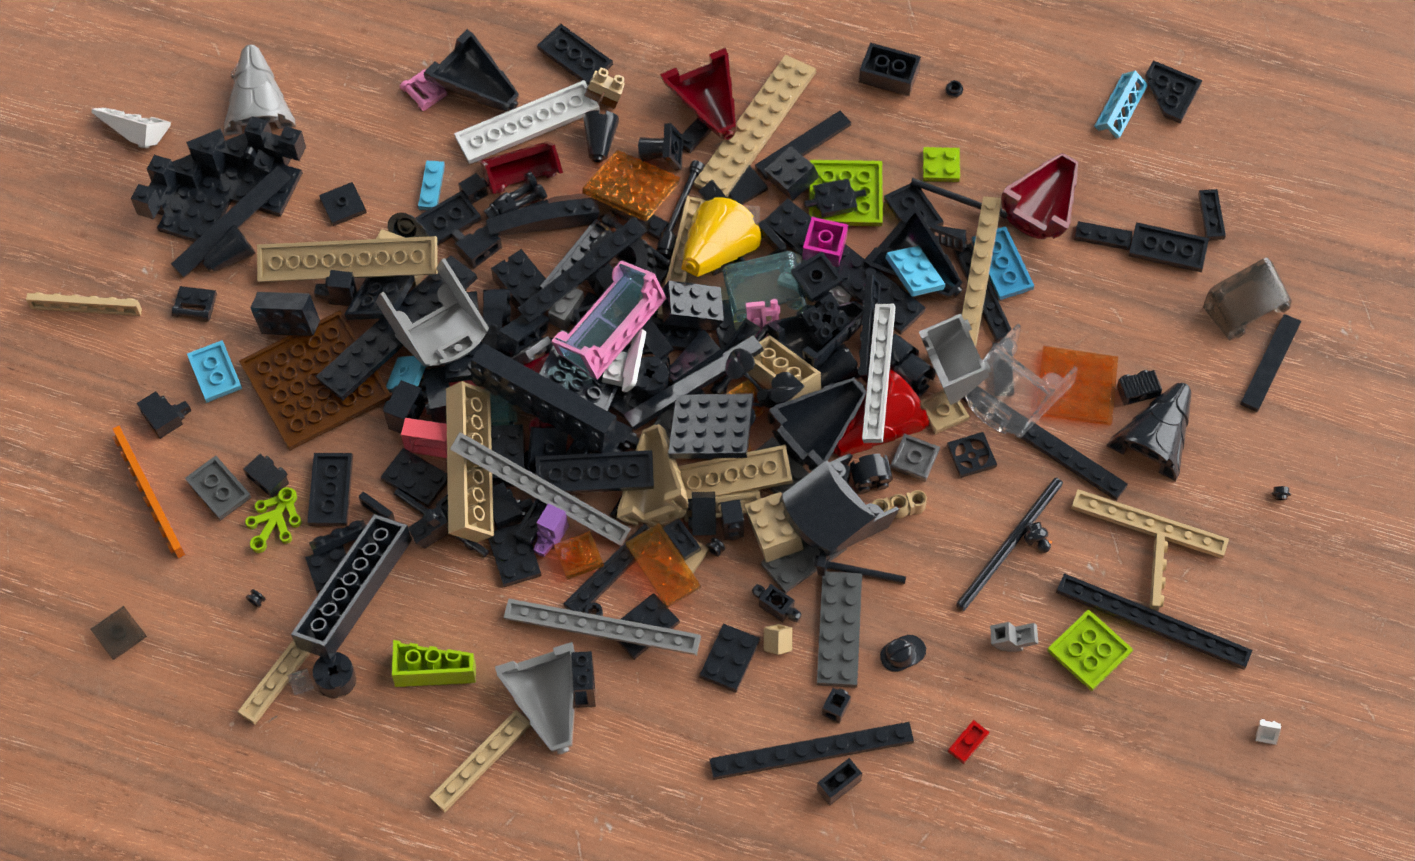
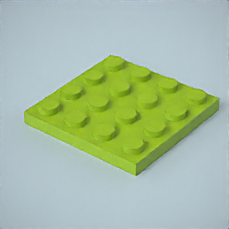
M810 160L815 166L819 178L809 186V200L815 199L813 185L849 179L854 191L863 189L866 191V197L856 198L858 210L855 212L822 218L820 211L815 206L809 207V215L811 217L843 223L848 226L883 225L882 161Z

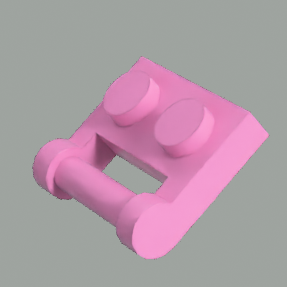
M425 69L410 80H405L400 84V89L403 92H407L418 103V107L422 111H425L447 96V91L444 88L424 78ZM415 86L427 99H423L413 87Z

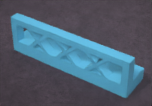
M1136 71L1124 73L1120 77L1094 126L1098 131L1108 129L1115 138H1120L1148 86ZM1136 81H1137L1138 84L1140 85V88H1139L1138 91H1136V86H1135ZM1129 94L1132 95V103H1131V104H1129V99H1128ZM1122 107L1125 108V116H1124V117H1122V112H1121ZM1115 120L1118 121V129L1113 126Z

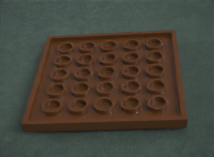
M340 310L321 319L313 336L289 335L239 360L242 369L289 451L389 401L392 397L377 371L344 401L317 380L316 376L357 340Z

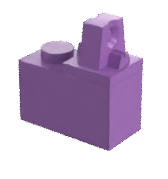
M549 503L537 521L538 540L534 547L536 554L545 557L552 547L556 549L569 527L566 512Z

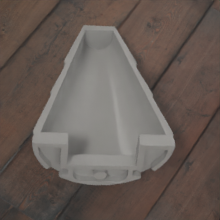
M255 45L245 46L240 54L224 122L225 136L243 134L242 126L248 124L251 116L267 120L268 122H276L278 129H282L285 126L296 127L295 118L274 80V74L260 49L255 47Z
M572 642L555 647L553 652L519 663L511 661L495 667L497 676L514 697L521 710L529 718L531 726L552 752H557L558 755L569 752L573 742L575 710L573 709L574 692L571 652H575Z

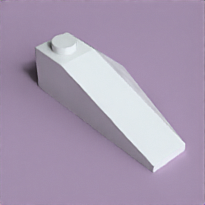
M95 108L91 111L130 142L138 144V147L141 148L157 145L171 125V122L154 117H150V119L141 118L139 114H125L123 111L108 108Z

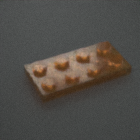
M659 523L626 542L630 553L667 608L701 588L700 583Z

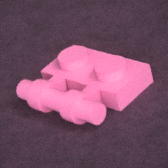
M772 299L770 301L771 306L765 307L764 301L746 303L747 319L761 329L765 324L779 320L780 306L778 305V300ZM766 316H771L772 320L766 322Z

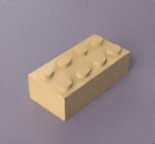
M768 336L759 342L764 351L754 357L755 366L751 371L747 372L767 389H771V381L777 374L781 372L793 374L805 387L790 400L821 390V372L772 336Z

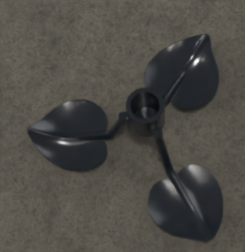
M734 349L725 364L726 374L730 378L737 380L745 375L759 390L757 393L758 403H753V406L762 408L764 405L767 408H773L777 403H784L790 400L805 387L793 374L781 372L772 379L771 389L761 388L747 373L754 368L755 360L752 354L745 349ZM752 409L751 426L756 418L754 409Z

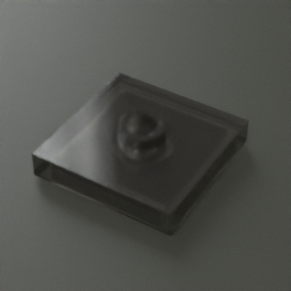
M124 606L90 629L113 660L147 637Z

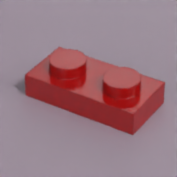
M973 720L951 745L948 752L965 764L988 737L990 732Z

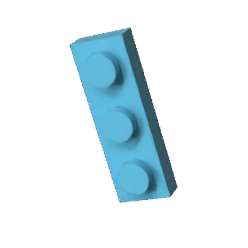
M426 160L418 204L419 210L427 211L438 205L445 169L444 162Z

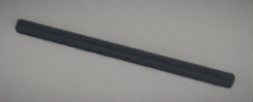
M1054 478L958 600L957 608L961 611L967 609L1027 531L1026 525L1034 523L1062 487V480Z

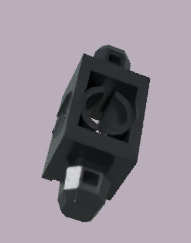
M759 584L753 587L752 593L759 599V607L781 622H784L787 616L793 622H798L802 617L801 612L794 608L795 600L772 584L766 590L765 587ZM779 601L782 603V605L780 604L776 606L773 605L772 602Z

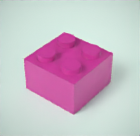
M812 217L803 246L802 259L808 260L822 251L834 267H839L847 238L848 225Z

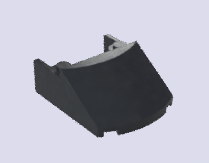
M851 453L831 462L826 460L780 497V503L782 502L784 507L783 513L794 531L811 547L815 548L817 546L825 551L824 555L831 556L889 528L900 510L898 507H894L884 512L876 504L870 503L865 505L842 478L846 473L844 465H848L853 457Z

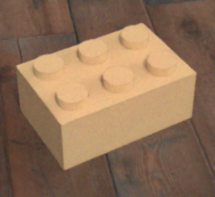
M781 492L744 505L747 519L766 563L803 550L801 537L794 531L783 513V503H780Z

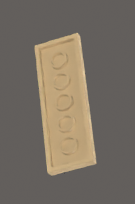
M786 445L748 452L747 458H717L678 466L687 492V499L692 498V492L715 491V496L793 483Z

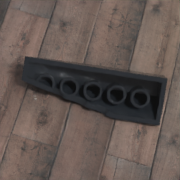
M590 193L551 197L487 219L486 224L489 236L495 237L589 226L595 219L598 220L600 212L596 197Z

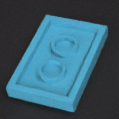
M919 246L887 252V261L911 296L944 289V281Z
M223 340L187 353L206 403L242 389Z

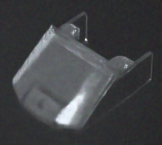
M1017 324L997 345L994 344L983 359V362H988L991 372L988 373L989 377L965 396L971 410L983 422L1002 433L1017 435L1016 437H1022L1073 385L1078 368L1074 367L1064 378L1056 373H1048L1041 379L1013 358L1017 352L1016 342L1021 330L1020 324Z

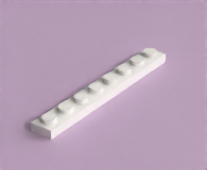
M875 304L862 436L864 443H883L895 318L894 304Z

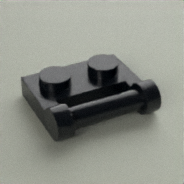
M179 286L175 305L172 307V316L199 317L209 321L217 297L216 290ZM182 306L204 309V311L182 308Z

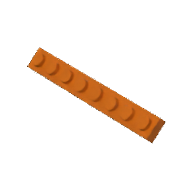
M120 425L113 428L115 436L112 438L117 447H122L123 450L120 453L124 461H129L131 464L128 466L132 477L137 476L138 481L135 483L140 492H145L146 496L143 499L147 507L152 506L154 511L150 513L155 523L160 522L161 527L158 528L163 538L168 537L170 542L166 544L171 554L175 552L178 558L184 556L185 553Z

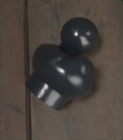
M1041 522L1026 525L1027 531L1024 534L1026 543L1032 546L1033 543L1038 542V550L1042 553L1048 552L1051 549L1052 543L1051 540H1046L1049 535L1048 530L1042 527Z

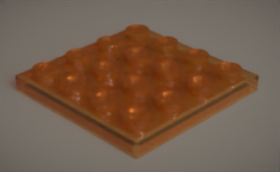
M616 150L584 185L582 193L647 222L677 187L681 177L647 162H642L641 159L625 152Z
M1043 346L1035 415L1111 426L1118 356Z

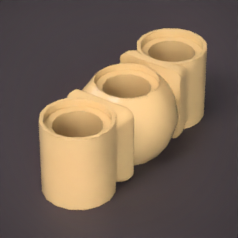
M915 490L912 493H906V496L895 494L889 499L888 497L876 499L872 504L878 505L884 512L894 508V505L897 504L903 506L899 508L900 510L895 518L901 519L907 516L908 513L909 515L922 513L925 510L927 497L923 491ZM918 500L921 503L915 504L913 501Z

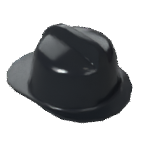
M403 212L395 213L388 221L387 228L391 233L405 238L428 237L423 225L410 214Z
M905 635L892 640L881 650V663L890 671L899 672L923 660L926 655L925 643L915 635Z

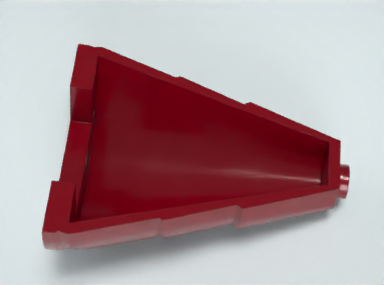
M726 48L710 53L709 64L680 76L677 68L660 74L664 84L720 139L729 140L734 137L736 133L735 100L732 97V78L730 77L729 54Z
M1061 153L1007 186L1001 196L1002 210H1005L1008 214L1007 219L1022 233L1037 239L1045 240L1046 237L1054 239L1064 234L1071 223L1074 189L1077 185L1078 161Z

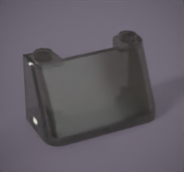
M1266 257L1213 286L1207 294L1203 308L1226 337L1232 340L1235 337L1240 338L1246 333L1245 329L1248 324L1273 310L1277 313L1288 311L1291 308L1292 300L1274 264Z

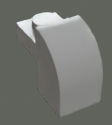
M1010 622L990 626L991 645L999 650L1017 652L1023 651V647L1038 644V632L1035 623L1015 627Z

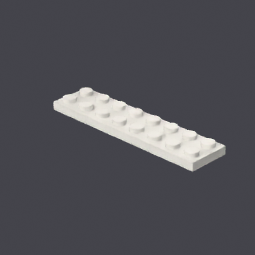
M581 81L454 133L468 163L472 164L581 119L586 112L600 110L597 101L584 96L587 84L585 81Z

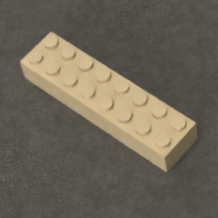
M462 381L446 388L448 532L464 539L480 542L494 536L492 473L450 450V447L458 433L461 432L492 450L490 392Z

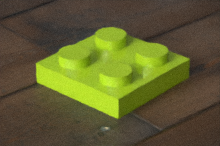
M923 147V181L959 182L960 148Z

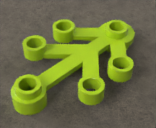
M289 487L282 488L278 496L267 500H259L255 503L256 511L264 514L247 517L245 520L247 528L255 529L258 524L268 521L260 536H255L250 541V546L255 553H262L266 550V541L276 524L280 531L279 537L281 542L288 544L292 541V535L287 530L282 513L287 507L290 515V525L294 528L301 525V518L297 515L294 506L297 500V494L294 489ZM259 505H264L262 509L258 508ZM277 505L275 510L265 513L268 507ZM294 519H298V522L292 523ZM250 521H255L254 524L249 525ZM289 535L287 539H283V536ZM258 544H262V547L256 548Z

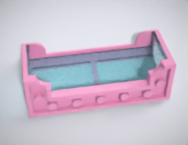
M620 261L612 271L614 282L569 334L561 331L551 341L558 354L597 380L667 299L654 273L624 261Z

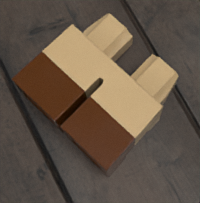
M600 68L598 71L595 70L584 96L599 102L602 96L600 103L615 109L625 85L624 77L620 75H615L614 78L609 77L608 70Z

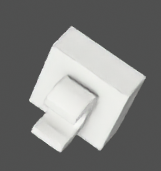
M1260 720L1256 741L1276 745L1281 724L1275 721Z

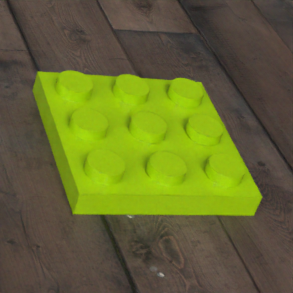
M1089 609L1047 649L1057 661L1090 691H1093L1134 650Z

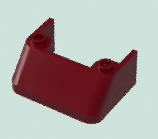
M549 141L480 161L488 187L493 194L504 192V188L508 187L507 185L524 181L525 174L529 171L535 177L542 175L546 176V178L557 176L556 173H563L556 146Z

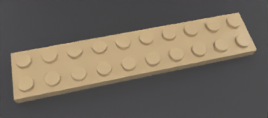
M785 55L737 121L734 137L729 140L724 139L703 171L694 181V186L701 189L710 180H714L728 197L730 191L747 167L752 164L814 77L816 68Z
M435 236L257 245L258 282L323 280L329 277L330 270L353 272L354 278L438 275L436 269L437 237Z

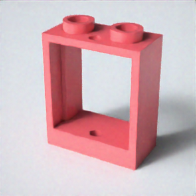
M405 418L401 437L406 450L415 454L447 458V424Z

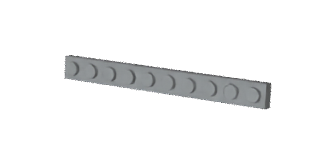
M461 432L458 433L450 447V450L540 501L565 511L567 516L622 546L631 530Z
M509 598L504 614L506 620L697 656L701 639L700 634Z

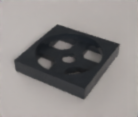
M984 432L947 442V447L960 478L997 467V462ZM979 441L983 444L984 448L976 450L972 447L971 442ZM963 445L965 453L956 456V448ZM973 452L976 457L969 458L968 454ZM987 455V462L981 466L978 461L979 458ZM960 463H971L972 468H967Z

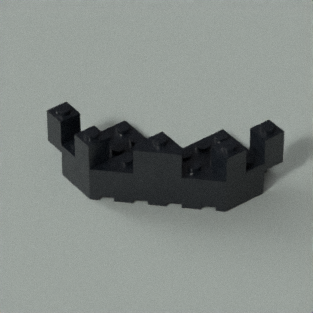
M251 116L243 134L225 140L221 129L187 141L186 144L190 155L175 161L154 155L147 167L151 183L149 186L138 184L131 197L137 215L154 219L157 214L163 215L157 226L158 231L195 242L225 215L231 202L237 204L267 176L252 168L251 161L241 157L243 150H247L249 146L255 151L260 149L275 158L270 173L279 166L291 178L280 191L259 209V211L281 217L303 174L301 169L288 166L291 159L300 161L306 149L302 131L285 126L280 136L272 134L267 120Z

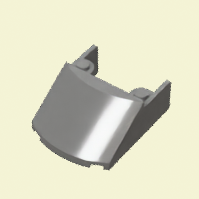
M445 258L436 267L446 283L437 291V297L443 307L412 324L404 312L394 309L384 292L380 293L376 300L377 305L396 333L395 337L423 366L445 365L464 357L481 342L489 329Z

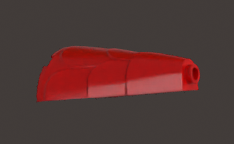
M890 370L883 443H864L862 440L866 405L865 395L854 419L848 424L833 453H836L839 457L849 453H859L872 449L873 446L895 441L903 437L904 434L911 435L929 427L926 410H921V405L919 404L921 400L911 386L900 375Z

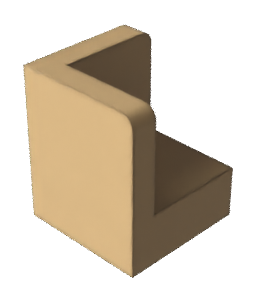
M780 624L764 627V651L778 655L792 651V627Z

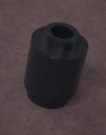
M671 231L660 233L656 251L667 259H671L677 236Z

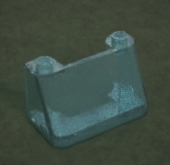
M789 251L730 264L723 268V277L734 323L743 322L747 318L746 303L764 301L765 307L771 306L770 301L776 299L778 300V305L787 303V306L793 310H799L807 305L803 289L791 275V270L798 266L795 253Z

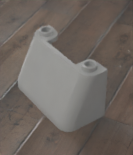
M961 314L919 331L950 405L957 403L988 378V373L991 372L988 362H983L969 333L972 328L968 319L964 320Z

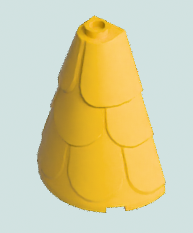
M717 197L703 202L694 212L691 220L690 230L683 251L681 269L699 277L756 250L761 243V233L759 226L752 219L754 216L743 205L728 198Z

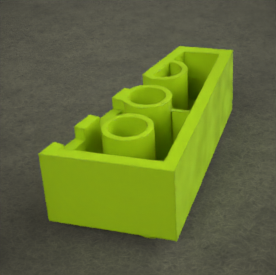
M393 640L392 677L395 687L476 683L474 654L450 649L447 651L439 650L433 646L429 648L421 647L415 643L403 644L400 641Z

